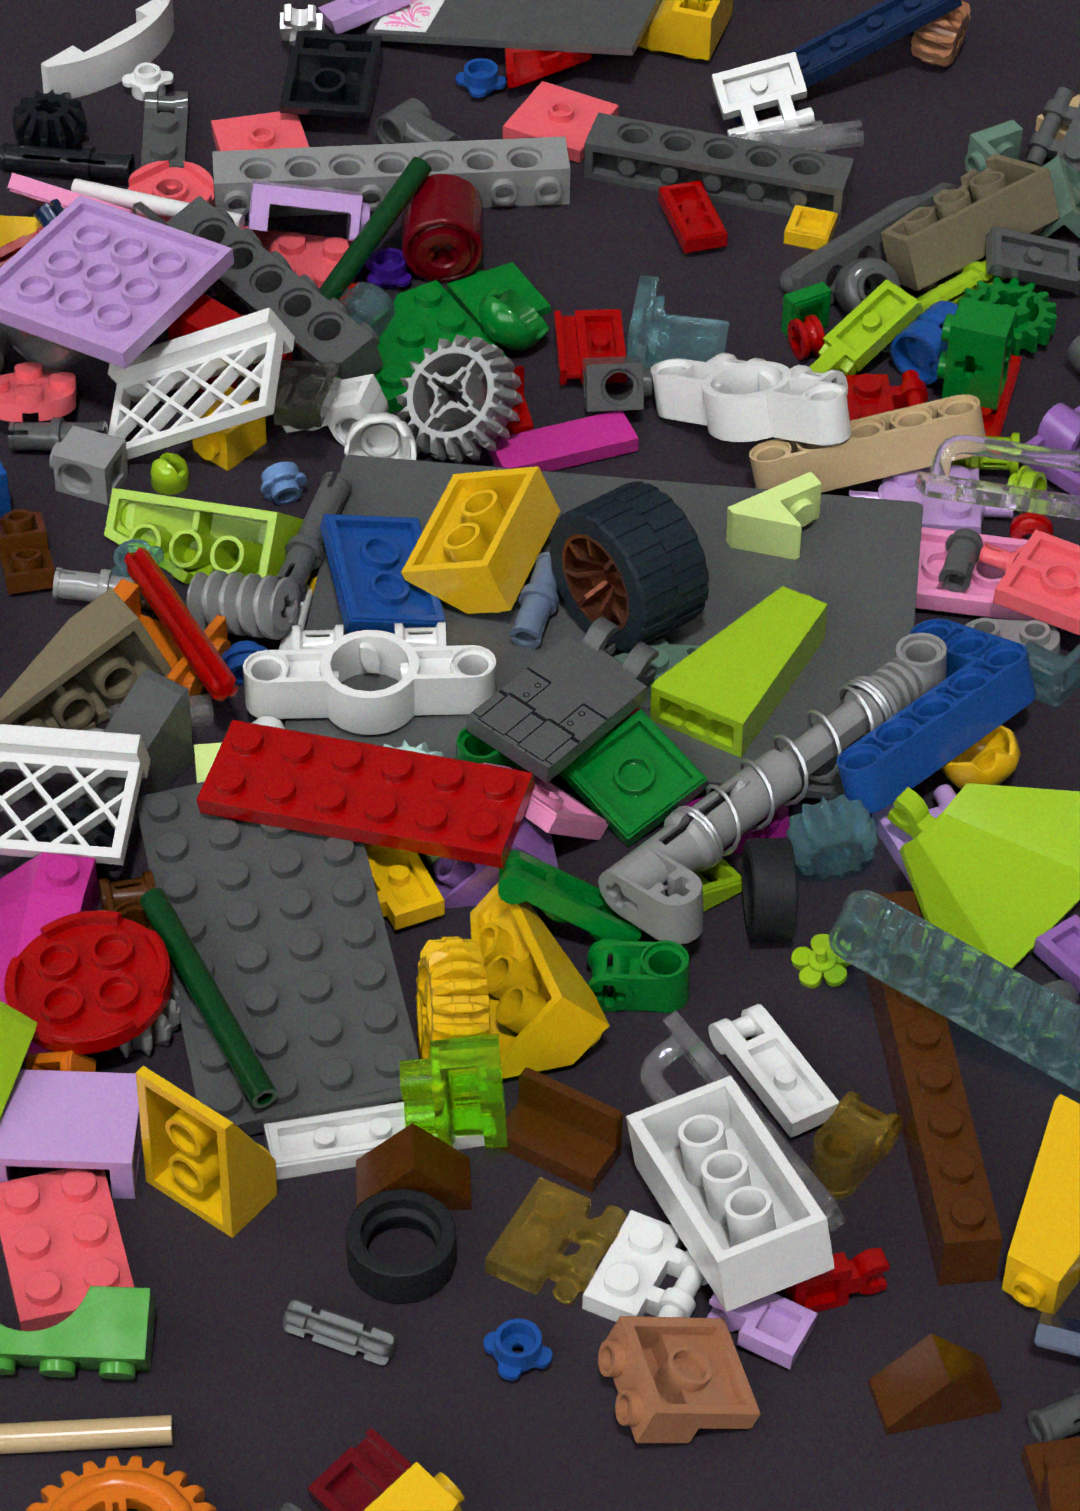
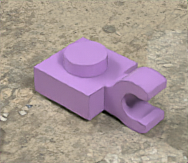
M714 1293L709 1301L713 1308L707 1318H724L729 1332L740 1330L737 1345L790 1370L815 1328L818 1313L776 1293L726 1312Z

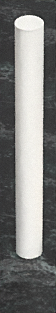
M77 178L74 179L71 186V191L117 206L167 217L175 216L190 204L188 202ZM227 211L234 220L235 225L243 230L245 216Z

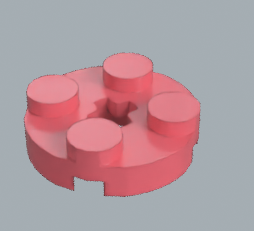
M169 160L156 161L140 167L128 179V190L188 203L201 196L215 207L213 178L208 171L194 163L183 161L184 168L169 167ZM130 209L147 219L161 224H165L172 218Z
M24 362L15 365L14 373L0 375V420L23 422L22 413H38L39 422L52 420L53 417H63L76 408L77 379L73 373L43 371V366L40 363Z

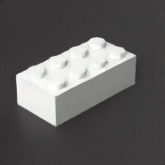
M731 1075L626 1116L636 1168L726 1312L835 1269L827 1217Z

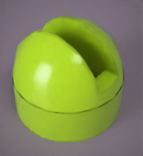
M167 452L152 463L150 471L151 485L156 492L164 495H175L187 489L190 483L189 469L186 461L181 456Z

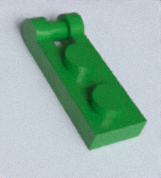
M510 850L504 868H499L498 894L506 903L514 905L526 901L541 908L554 921L560 923L570 922L589 931L590 935L597 941L603 939L638 941L642 936L640 928L610 908L599 888L525 852Z

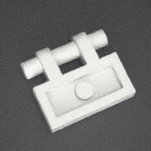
M795 52L712 74V84L723 120L740 116L743 126L727 130L728 136L762 142V138L784 132L786 136L800 133V128L815 124V117L811 107L795 111L792 102L807 97L806 85ZM778 105L780 116L757 121L756 111Z
M631 1210L583 1294L582 1309L617 1322L620 1316L643 1317L645 1312L656 1317L690 1318L696 1307L694 1297L700 1286L706 1285L708 1282L689 1251L680 1249L683 1242L672 1225ZM666 1274L678 1278L674 1287L667 1288L666 1290L659 1288Z

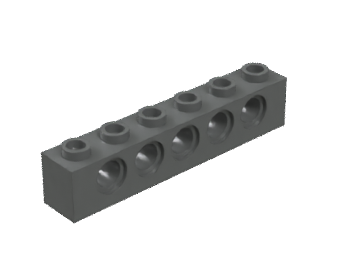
M598 113L585 141L584 179L658 192V188L662 186L701 181L711 202L791 216L794 206L800 205L838 213L837 225H840L852 194L855 159Z
M198 196L164 224L233 248L234 264L208 289L242 316L270 307L295 336L292 359L321 383L373 374L384 365L377 347L380 344L379 337L367 323L361 322L358 324L351 319L346 308L337 299L331 298L328 300L321 294L319 288L306 274L298 276L293 272L287 260L279 252L273 251L270 253L267 251L252 230L249 228L241 230L236 226L230 214L222 206L217 205L213 207L201 196Z

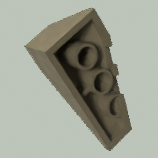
M110 588L72 616L0 698V724L72 730L94 729L97 724L114 716L144 670L149 669L166 677L172 668L139 618Z

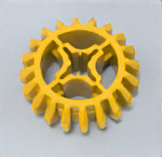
M459 936L428 940L420 952L418 977L416 978L417 993L415 996L416 1036L418 1037V1054L420 1055L423 1075L432 1086H445L446 1089L463 1088V1085H477L485 1073V1065L488 1062L487 1049L489 1048L490 1029L489 987L487 985V969L484 967L485 957L481 952L480 946L473 939H462Z

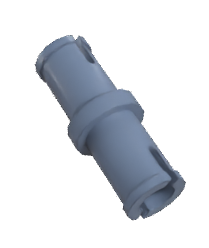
M542 552L537 556L536 565L529 584L523 586L518 597L520 609L509 634L512 636V642L523 648L535 649L539 647L548 618L556 612L559 605L557 582L552 572L550 552Z

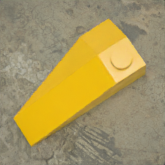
M497 883L470 912L471 939L478 943L485 957L484 967L487 969V985L489 987L490 1029L489 1048L487 1049L488 1062L485 1065L489 1076L500 1080L519 1076L525 1068L539 1072L573 1065L587 1049L593 1047L599 1041L602 1033L610 1025L595 994L531 904L526 901L514 905L504 902L498 894Z

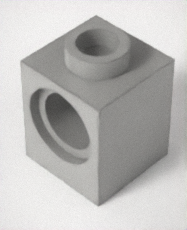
M73 425L64 439L54 445L50 454L49 466L54 470L55 490L108 505L112 488L120 489L129 476L126 440Z

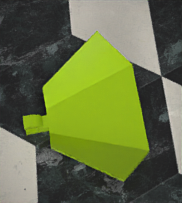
M966 783L937 818H934L929 813L925 801L910 787L906 788L895 799L893 803L895 807L889 812L887 819L913 838V840L902 845L900 854L938 959L990 980H1003L1028 953L1031 954L1034 951L1035 939L1060 924L1065 916L1080 902V791Z

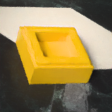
M795 205L784 231L783 244L814 250L819 249L832 240L837 227L838 213Z

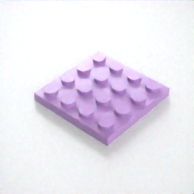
M80 195L0 267V323L126 369L234 264L233 248Z

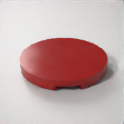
M106 910L70 914L41 927V934L32 940L18 957H12L6 971L4 992L7 1005L37 1022L31 1041L51 1051L65 1052L72 1050L75 1054H91L106 1051L139 1036L160 1016L170 998L173 985V970L168 951L155 930H149L137 922L123 918L121 912Z

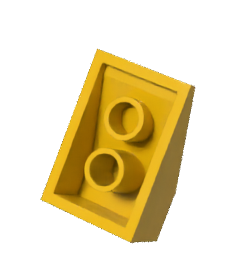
M142 1066L135 1074L146 1182L231 1238H234L277 1196L276 1159L272 1157L266 1148L256 1143L233 1122L147 1067Z

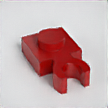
M882 1248L867 1249L850 1260L847 1259L844 1251L833 1254L835 1269L786 1288L785 1298L816 1313L848 1305L849 1294L859 1292L869 1295L887 1289V1282L882 1273L889 1271L890 1265Z

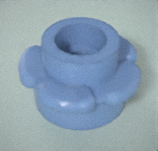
M293 462L275 463L263 471L261 475L263 483L260 490L266 500H273L278 505H287L300 498L303 487L307 484V478L305 474L299 472L298 466Z

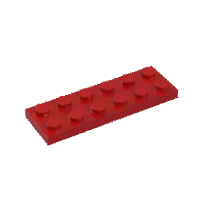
M232 720L196 800L199 812L203 814L503 869L533 793L535 783L532 772Z

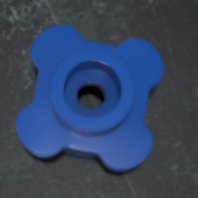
M478 58L470 60L465 64L464 72L456 75V84L466 87L472 97L481 98L491 95L495 89L505 88L506 78L498 76V66L495 62L489 59Z
M521 1318L507 1320L497 1328L496 1332H490L484 1338V1351L494 1356L498 1363V1375L505 1380H517L522 1373L535 1367L539 1369L547 1368L552 1362V1350L542 1344L541 1331L532 1321ZM521 1349L523 1350V1352L515 1353L513 1352V1350Z

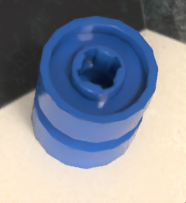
M941 300L933 303L918 316L916 321L910 323L896 335L891 343V354L893 362L902 374L907 370H915L919 373L920 380L924 381L926 385L934 383L939 379L937 378V369L943 350L947 351L948 343L941 341L943 324L947 314L955 315L958 307L957 304Z

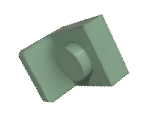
M1010 120L970 134L968 152L965 158V170L969 172L973 169L981 173L987 168L985 160L995 153L1019 160L1023 128L1014 120Z

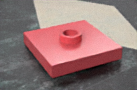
M542 81L503 125V139L565 136L569 160L581 163L584 159L585 141L597 114L604 113L619 116V105Z
M278 111L211 121V131L217 151L309 147L298 114L280 113Z

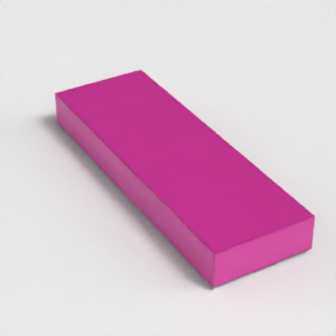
M611 411L510 435L511 438H496L497 451L488 450V453L496 467L524 468L539 466L541 471H556L638 451L639 438L623 411Z

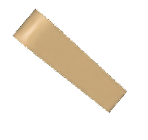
M962 394L851 420V437L842 443L823 446L777 438L754 446L749 452V458L756 489L769 490L808 472H812L822 483L821 493L968 458L984 451L987 447V439L980 400L976 396Z

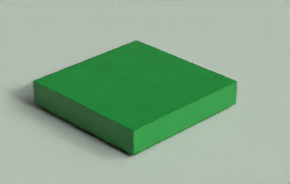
M641 709L594 743L561 771V777L597 815L606 820L608 827L628 848L662 823L675 809L686 805L706 790L708 786V778Z

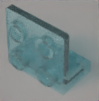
M640 275L628 332L627 356H639L643 362V368L651 369L654 364L668 359L678 358L707 362L716 355L725 353L729 333L728 321L665 314L666 297L658 296L659 277Z

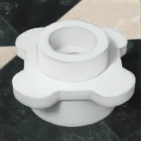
M149 62L139 64L133 73L125 74L122 77L123 86L131 87L133 97L140 101H144L145 92L158 91L159 96H164L166 93L165 85H169L174 81L173 74L170 71H161L159 66Z

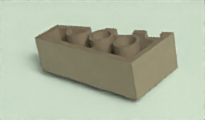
M995 153L985 160L987 168L984 171L978 173V170L971 169L961 176V187L952 190H941L933 196L934 205L932 207H917L882 231L881 237L887 263L898 274L900 285L912 288L914 291H926L937 286L938 281L952 273L962 272L966 265L986 256V235L992 227L996 226L1036 235L1043 231V226L1059 219L1050 170Z

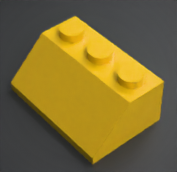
M539 466L453 474L401 571L404 579L466 614L511 611L536 562L537 556L540 554L561 512Z

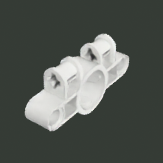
M724 352L707 362L676 358L658 362L651 367L657 414L665 419L708 426V432L717 439L729 442H751L774 437L827 446L842 443L851 437L852 432L847 401L848 382L843 372L837 370H830L825 373L813 372L810 367L805 365H796L789 369L783 364L766 361L761 358H752L748 361L738 360L733 354Z
M438 622L436 627L405 628L402 623H394L395 634L380 630H361L344 635L343 624H336L333 630H302L300 625H292V649L257 651L249 655L244 661L245 705L249 713L258 718L262 716H272L277 719L329 718L338 727L352 733L362 735L384 734L404 726L414 716L462 715L473 712L496 693V658L489 649L482 646H447L445 622ZM368 673L387 675L399 681L386 689L376 691L355 690L342 684L343 681L353 676Z

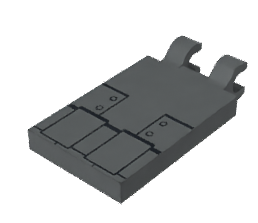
M600 617L592 623L581 642H577L567 635L467 716L466 730L548 783L646 701L648 687L646 684L656 675V670L648 665L659 656V652L646 643L640 642L631 650L625 662L621 663L611 656L616 650V645L609 641V638L618 632L619 626L604 617Z

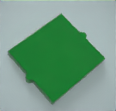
M513 262L486 271L477 270L474 275L447 283L448 293L482 330L483 327L479 318V304L481 299L495 286L500 287L497 292L504 287L512 289L535 309L540 316L551 313V305Z

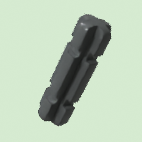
M300 1299L291 1300L285 1310L283 1329L293 1335L306 1338L308 1334L313 1335V1342L353 1356H358L359 1351L365 1353L364 1360L382 1366L390 1362L395 1352L397 1335L392 1331L375 1325L372 1327V1330L366 1329L368 1324L366 1322L326 1308H322L320 1312L315 1311V1304Z

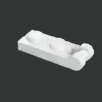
M758 1003L742 1010L741 1017L733 1021L724 1018L709 1025V1036L715 1049L720 1054L727 1055L790 1138L838 1117L840 1106L838 1099L761 1004Z

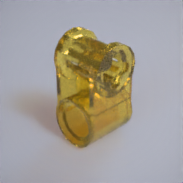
M853 1090L849 1091L841 1099L834 1113L817 1130L814 1136L808 1174L809 1183L813 1190L821 1196L830 1199H841L854 1193L875 1165L883 1160L893 1148L902 1128L903 1117L895 1112L886 1115L863 1103L860 1094Z

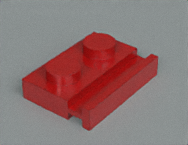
M621 309L575 310V316H562L561 311H554V332L560 385L567 384V379H580V383L583 384L582 358L626 356ZM622 372L614 373L607 379L606 384L627 383V374Z

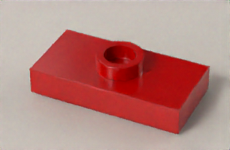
M701 181L658 188V201L684 253L727 246L728 233Z

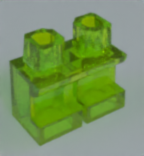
M499 1034L430 1041L431 1058L400 1060V1087L402 1100H404L406 1127L413 1123L430 1134L437 1133L438 1138L450 1146L455 1142L456 1136L484 1135L485 1148L508 1147Z

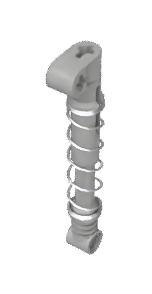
M914 633L901 638L896 644L895 657L871 675L857 676L839 689L841 703L839 708L828 716L823 715L817 710H809L807 712V723L810 729L794 741L785 735L776 734L774 737L775 749L766 751L754 761L743 759L740 762L741 771L720 786L709 784L706 787L707 796L692 807L679 806L665 819L664 827L599 876V889L606 903L618 915L659 941L667 940L678 944H686L697 939L703 932L704 927L703 885L701 879L694 871H707L710 867H714L722 860V856L730 855L737 849L743 834L749 830H762L768 826L776 809L782 805L789 806L800 802L807 792L808 779L822 781L832 778L838 772L837 763L834 769L827 775L812 776L810 774L835 755L842 753L843 749L859 737L865 736L945 680L947 676V647L945 642L938 636L930 633ZM812 714H816L820 718H822V720L814 726L810 718ZM783 739L789 745L780 750L777 741ZM804 779V787L802 789L801 794L797 796L794 800H790L792 797H794L797 793L801 791L802 780ZM768 816L767 820H765L761 825L755 826ZM734 842V844L728 850L723 851V849H725L727 846Z

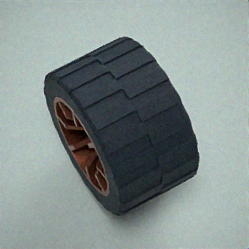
M641 481L626 483L567 511L556 520V525L553 526L551 532L550 556L552 572L555 576L559 593L563 597L570 614L574 616L579 623L578 625L585 633H587L592 623L600 617H604L619 626L618 632L609 638V641L616 645L615 652H630L638 643H648L696 619L697 615L701 614L704 610L705 601L708 600L709 571L706 566L704 550L686 514L673 502L671 497L659 491V488L649 483L644 484Z

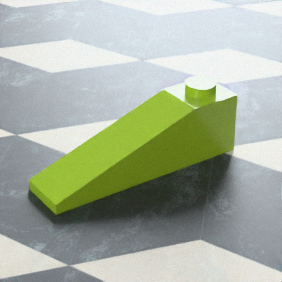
M112 488L104 536L132 553H135L138 548H145L159 567L171 573L179 581L190 585L197 572H204L209 576L215 570L225 571L227 574L239 572L243 573L244 576L249 573L258 574L261 578L266 575L277 576L286 558L285 546L292 536L297 535L304 519L267 510Z

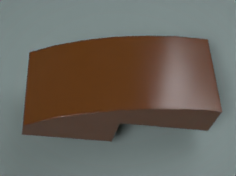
M25 509L9 511L0 517V562L8 595L53 588L55 569L49 551L47 531L41 511L31 512Z

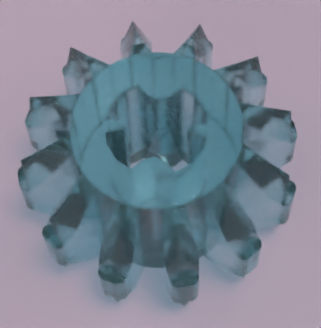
M842 794L834 800L827 801L822 796L819 803L815 805L802 804V813L789 817L790 828L786 831V834L792 842L796 865L800 867L803 875L811 876L816 874L820 881L825 880L830 875H838L842 879L845 872L850 870L861 871L862 862L875 858L874 847L878 844L876 837L878 832L874 819H871L869 811L864 808L861 800L848 801L846 796Z

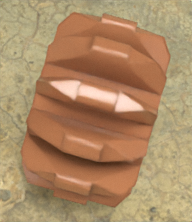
M961 0L962 6L915 30L911 40L912 56L933 66L948 67L952 64L954 58L958 56L959 49L968 31L967 27L971 19L969 3Z

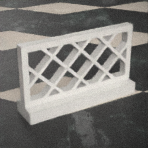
M269 307L148 347L126 369L110 363L108 375L116 382L117 386L108 435L125 439L137 425L142 427L131 441L126 442L128 460L274 414L282 355L293 351L295 336ZM260 362L252 372L246 369L249 365ZM220 375L211 385L206 382L209 378ZM240 375L245 377L228 397L223 394ZM257 387H260L259 400L241 406ZM179 388L171 398L166 395L169 391ZM199 388L203 389L205 392L188 410L183 407ZM217 399L222 402L211 416L200 419ZM131 400L133 402L139 401L138 404L130 411L129 407ZM161 400L165 404L147 423L143 420L144 417ZM177 412L182 415L170 429L160 431Z
M0 724V773L5 769H18L26 778L2 796L0 795V812L4 811L15 825L14 828L0 837V855L34 858L44 852L95 858L96 863L123 865L141 778H147L151 761L141 735ZM56 773L71 774L77 781V784L54 800L41 786L43 782ZM108 777L126 778L124 791L106 804L92 789ZM35 789L47 805L24 821H21L10 808V805ZM86 793L98 809L73 826L61 810ZM119 810V815H118V820H117L116 817H115L113 814L116 813V812ZM53 815H56L67 831L52 842H38L30 831ZM107 819L115 829L112 848L89 846L82 836ZM74 841H76L79 845H75V844H71V843H73Z

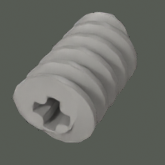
M215 570L208 576L204 572H197L191 580L187 592L186 606L203 631L218 614L226 617L227 634L249 635L257 638L265 636L269 639L279 640L288 635L292 630V625L295 624L298 618L300 590L295 579L290 577H283L279 580L276 576L266 575L261 578L260 575L252 573L244 576L243 573L239 572L227 574L225 571Z

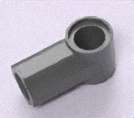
M416 98L407 99L378 117L375 122V131L382 144L464 141V138L433 121L429 109Z

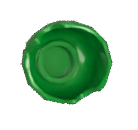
M493 287L481 299L479 304V318L483 330L495 344L508 350L525 351L530 349L548 333L549 326L536 310L512 289L504 287L497 292L500 287Z

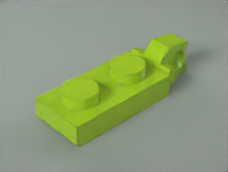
M885 280L823 337L824 345L818 352L820 354L819 358L809 367L813 372L825 373L830 370H837L843 372L844 375H855L856 371L859 372L897 334L923 312L921 302L890 280Z

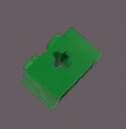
M961 297L955 315H946L941 341L948 343L947 351H942L937 369V378L944 379L942 398L962 394L973 395L980 400L981 407L997 410L1008 380L1017 314L1016 308Z

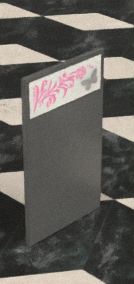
M411 0L412 3L408 6L373 20L366 35L382 36V41L633 56L662 0Z

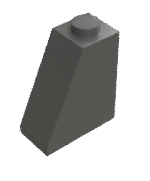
M149 669L144 670L140 674L103 731L141 735L151 761L147 778H141L138 797L165 791L194 763L189 689ZM108 777L92 789L106 804L124 791L126 778ZM73 778L72 781L74 786L75 784H77V781ZM86 793L75 800V809H79L86 802L92 812L98 809ZM136 807L133 816V821H135L138 818ZM118 810L116 813L113 814V815L116 817L117 820H118L119 810Z

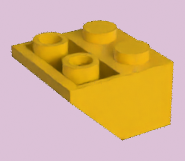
M662 0L638 47H643L649 51H663L683 55L689 59L709 61L732 16L733 0Z

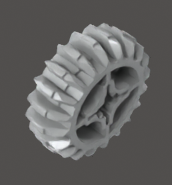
M457 334L453 343L447 339L439 338L438 350L436 352L431 348H423L425 359L421 363L409 361L414 373L412 377L400 378L402 385L407 388V392L396 396L398 403L404 407L397 416L401 421H405L411 429L416 441V447L425 454H431L438 461L446 462L450 459L454 463L463 464L466 456L472 460H481L483 447L489 451H497L495 439L499 435L503 438H511L505 426L508 421H520L518 414L512 410V407L524 402L522 396L515 391L523 383L520 377L513 372L516 368L514 363L504 356L503 351L496 345H490L482 338L475 336L469 340L467 337ZM451 392L459 395L469 406L465 407L458 402V400L451 396Z

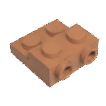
M620 1316L599 1348L598 1366L600 1372L605 1377H613L618 1391L615 1402L616 1418L622 1426L631 1427L636 1443H690L698 1429H751L761 1415L724 1318Z

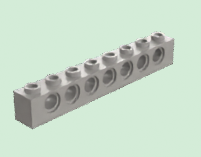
M565 136L212 151L215 207L220 205L226 211L243 214L245 218H249L252 180L360 192L363 196L362 202L368 203L370 205V213H374L413 157H419L430 165L432 171L428 176L449 174L469 181L479 191L483 208L570 204V162ZM270 204L269 217L348 214L345 212Z

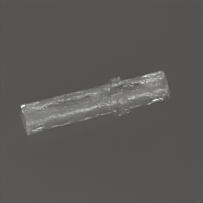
M860 119L823 124L821 120L812 121L811 126L731 134V137L826 153V150L851 147L860 148L864 145V132L859 131L863 127Z

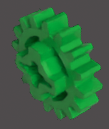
M994 277L993 284L991 285L981 280L977 281L976 290L966 288L963 297L1017 309L1012 355L1019 356L1020 349L1023 348L1031 353H1035L1037 351V344L1046 346L1049 344L1050 335L1055 333L1057 305L1054 302H1048L1049 293L1047 291L1035 293L1036 284L1029 283L1023 287L1019 285L1018 278H1012L1009 284L1003 283L999 277Z

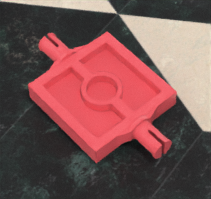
M1035 530L1027 543L1013 552L996 547L988 542L985 543V546L983 545L979 555V562L1005 571V575L995 588L993 603L1080 636L1079 545L1039 530Z

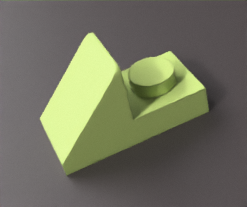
M808 472L727 508L726 542L731 548L793 560L799 559L801 527L808 525L820 516L822 483L812 472Z

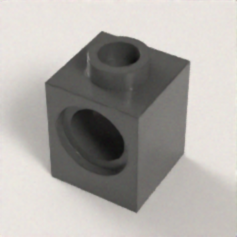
M639 356L582 358L583 405L587 412L644 410V397L652 395V376L650 368H643V362ZM622 372L629 375L630 384L625 392L614 395L606 391V381L612 374Z

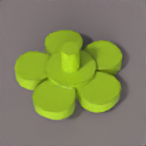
M828 934L815 935L810 942L811 949L798 947L793 951L791 956L792 965L796 969L801 970L799 980L807 988H817L820 986L823 977L826 984L831 987L842 985L848 978L845 967L851 965L854 961L852 948L847 944H839L834 947L833 938Z

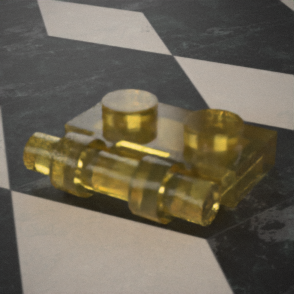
M539 1177L486 1256L485 1273L537 1295L548 1278L557 1282L552 1291L554 1297L564 1304H571L578 1293L585 1291L597 1271L596 1265L620 1234L619 1229L626 1220V1214L621 1208L608 1205L600 1217L588 1219L587 1217L590 1214V1198ZM571 1241L581 1245L576 1254H571L567 1257L563 1255Z

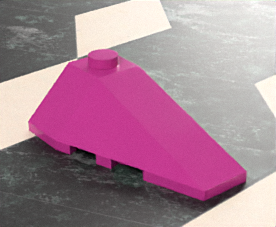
M42 852L0 879V1001L7 1004L4 981L12 957H18L23 949L41 934V927L70 914L98 909L100 899L95 858ZM31 1041L23 1062H26L28 1054L55 1051L45 1049Z

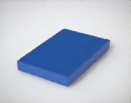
M323 514L320 529L346 634L361 630H380L395 634L394 623H402L405 628L436 627L438 622H445L447 626L441 600L409 583L401 574L422 534L419 518Z

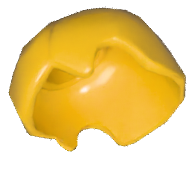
M1000 725L944 765L941 770L959 789H962L966 783L999 785L1009 778L1017 768L1021 755L1018 740L1013 731Z

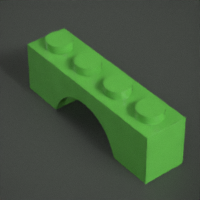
M90 1286L79 1307L64 1321L50 1328L37 1331H21L0 1324V1375L15 1374L16 1366L39 1367L40 1375L56 1378L74 1377L76 1369L99 1370L100 1377L112 1380L134 1379L136 1371L151 1372L156 1300L151 1288Z

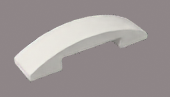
M151 0L136 9L135 24L86 52L72 45L41 63L43 93H49L53 89L56 94L69 92L72 99L82 97L121 82L125 74L133 73L136 66L141 63H151L167 46L175 31L173 0Z

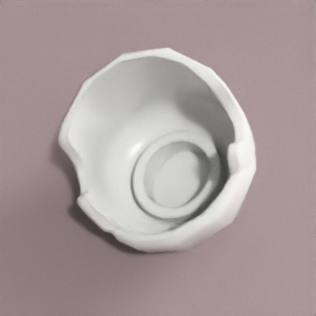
M387 412L367 414L352 424L345 439V457L358 455L416 460L417 457L416 441L411 429L398 416Z

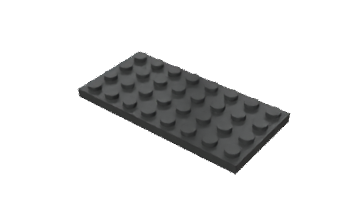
M204 782L137 797L136 808L149 870H152L156 888H161L165 891L278 1092L276 1100L264 1108H254L170 959L173 970V984H175V988L179 993V1000L176 1002L178 1007H180V1021L196 1099L233 1122L250 1136L264 1132V1124L372 1107L427 1094L417 1047L364 843L200 813L196 799Z

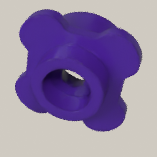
M378 249L366 262V268L370 270V274L367 276V283L372 287L392 289L398 286L405 287L412 281V276L407 273L409 267L406 265L402 251L399 249Z

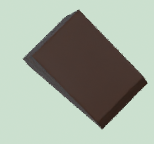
M412 1123L356 1160V1206L358 1207L367 1198L383 1191L410 1189L429 1194L443 1203L447 1210H472L470 1157Z
M932 1333L869 1379L868 1388L886 1435L1001 1411L1002 1406L983 1357Z

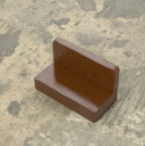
M525 1068L519 1075L518 1103L495 1132V1147L593 1193L621 1156L623 1114L614 1107L537 1071Z

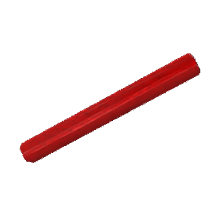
M138 548L135 553L128 552L124 558V562L127 565L126 571L135 584L139 585L141 593L212 698L223 702L227 696L234 697L238 691V686L235 684L236 677L152 555L145 548Z

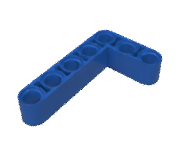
M930 619L913 627L910 634L930 633L938 636L945 642L947 647L946 679L838 755L836 763L848 809L858 814H870L886 808L906 788L910 787L912 789L1031 704L1035 700L1037 693L1026 647L1020 643L947 619Z

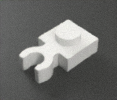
M285 4L284 12H280L282 41H289L290 45L295 46L297 31L325 32L323 13H316L315 5H308L307 9L292 8L291 4Z

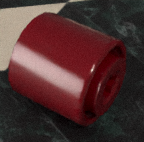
M435 174L425 179L402 211V254L406 265L416 275L424 279L445 283L459 280L472 273L482 260L484 249L483 203L479 191L469 181L456 175Z

